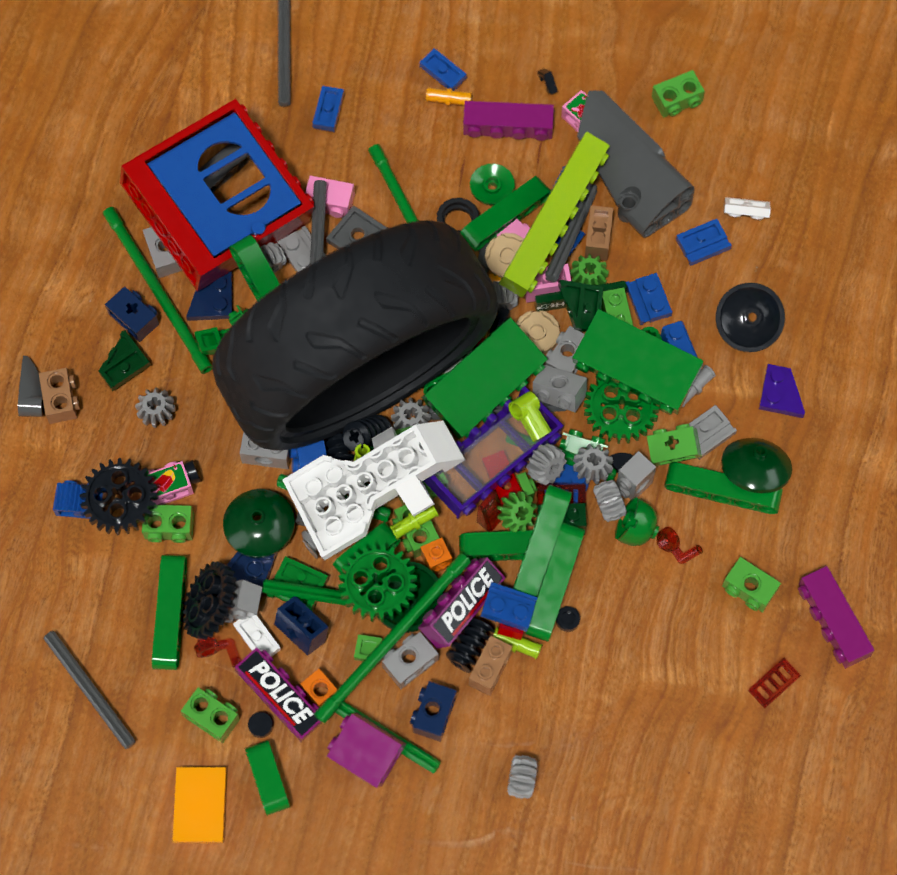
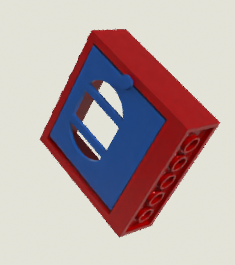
M237 99L225 104L121 166V186L197 292L238 267L230 250H227L230 245L248 235L254 237L259 247L268 243H277L307 225L314 209V201L311 196L304 193L298 178L290 174L285 160L277 156L271 141L264 138L260 126L250 119L247 108L243 104L240 105ZM220 143H231L241 147L202 172L198 171L199 159L208 148ZM249 155L265 178L226 202L219 203L204 182V179L242 156ZM270 186L269 199L257 212L248 215H237L227 211L262 188Z

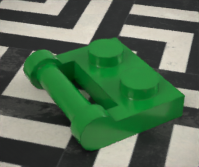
M285 556L273 580L324 588L329 577ZM266 594V596L272 599L276 597L284 602H287L292 598L287 596ZM298 598L313 612L317 601H305Z

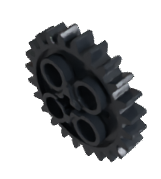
M121 458L118 459L117 464H114L109 459V466L107 467L99 463L101 470L91 469L94 474L93 478L86 476L85 478L89 484L81 485V488L86 492L79 494L80 498L84 500L80 504L81 508L87 509L83 514L86 518L91 517L89 520L91 525L97 523L99 531L106 527L107 534H110L113 529H115L117 536L120 535L121 529H124L129 534L130 527L132 526L138 531L137 523L141 522L146 525L144 517H153L149 509L157 508L156 503L152 501L159 499L158 495L153 493L158 489L156 484H151L154 481L153 476H147L149 473L147 468L141 470L139 462L133 466L131 459H128L126 464H123ZM120 476L125 477V481L122 484H114L116 478ZM136 492L142 493L140 499L130 500L132 494ZM108 493L105 500H97L99 494ZM119 494L120 496L123 495V498L119 499L115 498V496ZM124 509V513L120 517H113L115 510Z
M212 561L210 565H205V570L200 569V576L195 575V583L190 584L191 590L186 593L188 600L183 603L186 609L182 614L186 616L182 622L186 623L184 629L188 630L187 634L201 640H207L208 637H213L214 632H219V625L224 626L223 619L224 617H229L228 609L233 608V605L230 604L231 600L236 597L232 595L237 588L233 585L236 578L233 577L235 572L231 570L232 567L218 561Z

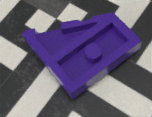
M767 365L759 405L760 410L799 418L804 417L805 410L791 368Z

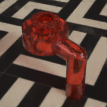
M665 527L657 533L656 542L659 548L666 552H671L680 564H684L703 553L700 545H696L683 553L679 547L680 539L671 527Z
M208 637L207 640L198 639L197 644L194 645L198 658L209 657L219 652V650L226 649L232 667L241 662L233 639L217 641L216 638Z

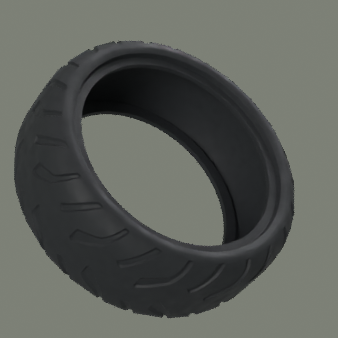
M424 220L386 228L343 246L310 264L275 287L250 307L225 333L214 353L212 365L216 384L245 435L259 447L282 451L319 442L343 432L344 427L352 421L377 415L434 380L465 356L484 337L495 320L498 311L495 287L469 243L461 233L447 223Z

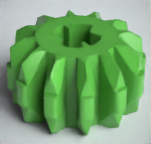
M590 253L586 259L580 255L578 261L572 263L573 269L570 270V276L573 277L572 282L590 285L606 284V278L609 275V271L606 269V261L600 262L599 256L593 259Z
M519 491L517 494L510 492L509 498H501L504 504L497 507L498 510L502 511L497 518L503 520L502 526L504 528H510L512 532H517L518 529L524 532L526 531V525L534 526L531 519L538 516L536 513H533L538 506L532 503L533 498L531 496H525L524 492Z

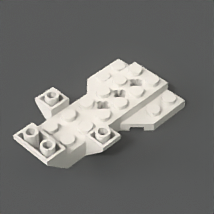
M444 421L416 424L399 435L396 434L393 427H390L372 438L374 450L354 462L342 461L322 455L282 479L324 560L365 537L375 509L400 495L413 516L434 505L422 481L440 470L447 472L465 461ZM367 481H369L370 483H369V485L366 487V486H365V483H366ZM348 493L349 497L346 500H344V495ZM325 506H328V510L324 512L325 510L323 508Z

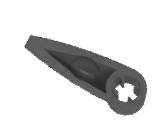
M23 356L18 395L19 417H43L44 403L39 372L28 356Z

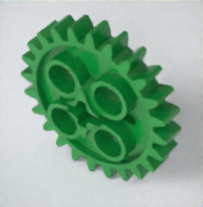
M596 378V385L590 384L589 390L591 392H586L585 398L588 400H584L583 406L587 408L584 410V416H590L587 418V424L594 423L592 431L600 430L599 437L601 438L605 434L608 435V442L613 437L616 438L617 444H620L621 438H625L627 444L630 442V437L639 441V433L647 436V429L652 430L654 427L652 422H657L658 416L656 414L659 413V407L655 406L657 404L653 402L646 404L639 399L632 400L628 396L635 393L631 391L629 394L617 389V384L610 381L609 383H604ZM612 392L616 397L609 398L605 393ZM619 405H623L624 409H619ZM609 413L612 414L615 418L612 420H608L604 418L603 415ZM635 416L638 420L635 422H631L627 419V417Z
M372 544L371 551H368L363 546L362 554L355 550V559L347 557L349 566L342 565L341 568L345 574L339 575V580L344 582L338 585L339 590L344 591L340 594L341 599H348L345 603L346 607L354 606L352 609L354 615L361 611V619H364L367 614L370 615L371 622L375 620L376 616H379L381 622H384V615H388L393 620V612L395 611L402 615L401 606L409 608L407 599H415L414 594L410 591H417V585L413 584L417 581V575H411L415 572V567H407L410 564V558L402 560L404 556L403 551L395 554L394 546L389 551H386L385 544H382L380 550H377L376 545ZM377 563H385L387 565L384 570L380 571L374 568ZM363 576L367 578V581L359 585L355 583V579ZM374 580L382 581V585L374 584ZM393 581H398L401 583V586L398 589H391L389 584ZM367 591L365 595H360L361 592ZM373 595H379L382 599L378 603H371L369 598Z

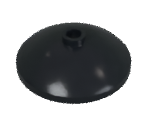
M759 283L739 284L727 291L717 306V329L724 341L737 350L744 352L764 350L776 342L784 329L785 309L779 296L765 285ZM751 313L757 315V319L754 322L749 319Z

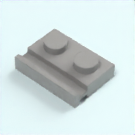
M305 226L298 232L295 231L277 242L296 273L310 265L311 234Z
M716 405L689 423L690 427L693 426L697 429L702 457L737 432L736 428L732 427L730 421Z

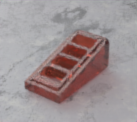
M554 482L547 485L536 483L537 505L542 504L544 490H547L548 485H552L572 492L569 504L585 503L586 507V484ZM578 489V502H573V490Z
M495 491L491 492L478 506L477 523L488 532H492L502 521L497 518L502 513L497 507L502 505Z
M783 658L748 691L765 709L795 683L801 675ZM782 667L791 676L789 680L779 671ZM774 674L784 683L782 687L772 678ZM767 680L777 689L775 693L765 685ZM760 686L770 696L767 700L757 690Z

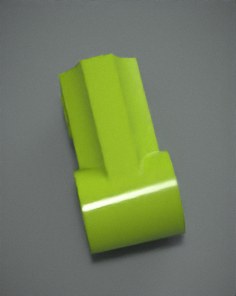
M526 392L509 403L508 408L511 415L516 420L522 422L533 442L551 432L539 411L540 402L533 392Z

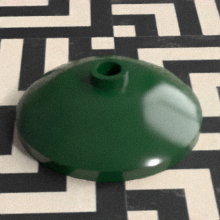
M745 438L734 441L726 447L722 455L721 466L726 477L739 488L749 492L771 493L778 491L789 482L792 475V463L788 455L779 446L764 439Z
M253 489L240 494L229 504L223 518V530L228 543L238 553L251 558H265L281 551L290 541L295 528L294 514L287 500L278 493L267 489ZM255 515L262 516L258 521L253 520Z
M410 561L407 567L414 566L415 572L411 575H417V581L413 583L417 585V591H410L414 594L415 599L409 604V608L401 606L402 615H399L396 611L393 612V620L388 615H384V622H381L382 624L393 629L438 580L435 573L428 567ZM374 581V584L377 583L379 586L382 585V581ZM393 581L389 584L391 589H398L401 586V583L398 581ZM379 595L371 596V603H378L382 598ZM438 598L430 605V607L420 616V618L411 626V628L407 632H415L420 630L418 627L423 622V616L428 611L434 609L437 606Z

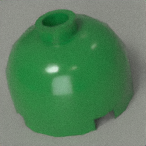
M634 497L625 507L626 515L623 521L622 519L618 520L615 529V539L629 546H641L647 543L650 538L654 539L659 531V526H657L658 517L656 511L649 503Z

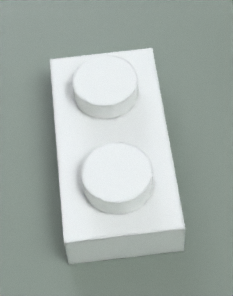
M725 197L724 213H728L730 216L740 217L741 215H749L753 219L770 217V202Z
M257 615L247 617L245 620L239 619L233 623V626L251 651L257 647L260 651L264 649L272 657L281 650Z

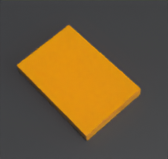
M176 767L173 843H224L226 767Z

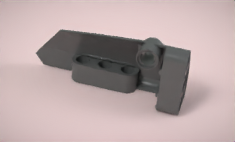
M589 91L577 138L580 141L587 131L610 145L606 151L609 154L603 166L598 165L596 170L599 172L601 179L618 207V218L623 222L630 223L642 237H648L690 208L695 188L665 159L662 148L604 91Z

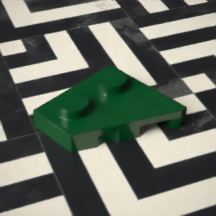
M560 280L558 287L574 330L586 332L597 310H601L604 287Z
M123 330L120 333L119 341L115 347H112L108 354V359L103 362L98 372L110 389L114 391L147 369L151 364L128 333Z

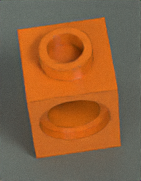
M442 537L420 547L421 557L426 567L435 574L446 570L452 563V556Z
M317 669L300 683L301 689L318 707L337 691V688L320 669ZM319 687L328 689L327 694L324 696L315 695V691Z

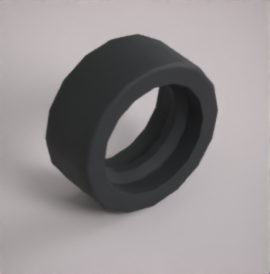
M452 198L445 201L439 207L437 221L445 223V217L448 213L459 210L468 213L471 221L479 216V212L471 201L464 198Z

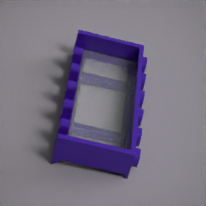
M524 386L518 397L529 392V390ZM509 399L505 402L499 413L496 415L492 413L487 417L483 426L479 429L474 427L470 431L468 438L462 443L459 440L456 442L465 461L447 472L440 470L423 480L457 516V519L464 514L466 516L471 514L476 509V504L480 500L483 502L488 500L493 495V490L497 486L503 487L510 481V476L514 472L520 473L528 465V458L532 457L533 450L537 451L539 445H545L546 443L554 445L561 438L560 433L564 425L541 402L539 411L551 429V432L533 442L522 422L516 420L511 415L508 406L512 400Z

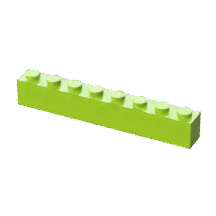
M585 132L499 282L501 286L522 298L527 291L530 293L533 291L538 282L535 280L538 273L542 275L548 265L545 259L548 255L552 256L559 245L555 243L558 236L562 238L569 227L566 225L567 220H572L579 210L576 204L578 201L583 202L589 192L586 189L588 183L593 184L599 174L596 171L598 165L603 166L609 154L606 151L610 146L609 144L589 132Z

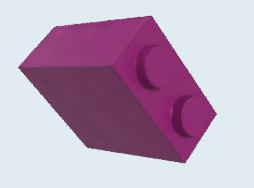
M352 713L351 716L347 715L340 725L342 731L338 738L335 736L328 745L327 749L330 751L327 757L374 787H382L405 748L406 743L358 713Z

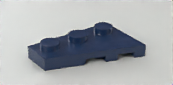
M232 271L200 291H195L186 316L187 321L229 319L228 315L233 312Z
M237 552L227 566L232 567L231 570L235 572L233 577L236 578V581L245 580L262 587L264 580L269 577L276 554L265 558H251Z

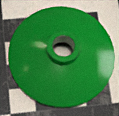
M499 164L480 166L473 172L470 179V190L473 196L478 201L488 205H495L512 193L515 187L512 173L506 167ZM495 186L496 189L491 190L488 187Z

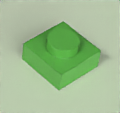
M525 472L516 475L521 491L525 493V496H531L534 501V492L537 489L533 479H528Z
M358 634L354 660L364 661L382 641V638Z

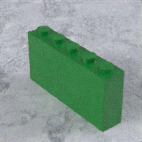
M600 309L597 310L572 357L573 363L576 364L575 368L584 373L590 371L596 374V378L604 383H609L610 381L617 384V389L627 394L631 391L639 395L638 399L646 404L653 402L660 406L659 410L669 415L672 412L678 415L704 363L703 360Z
M510 317L421 398L445 422L458 439L464 436L468 438L470 431L481 420L485 423L487 417L494 413L492 410L498 404L502 407L506 401L511 399L509 394L515 389L519 392L529 383L526 379L532 373L534 376L538 375L545 368L543 363L548 359Z

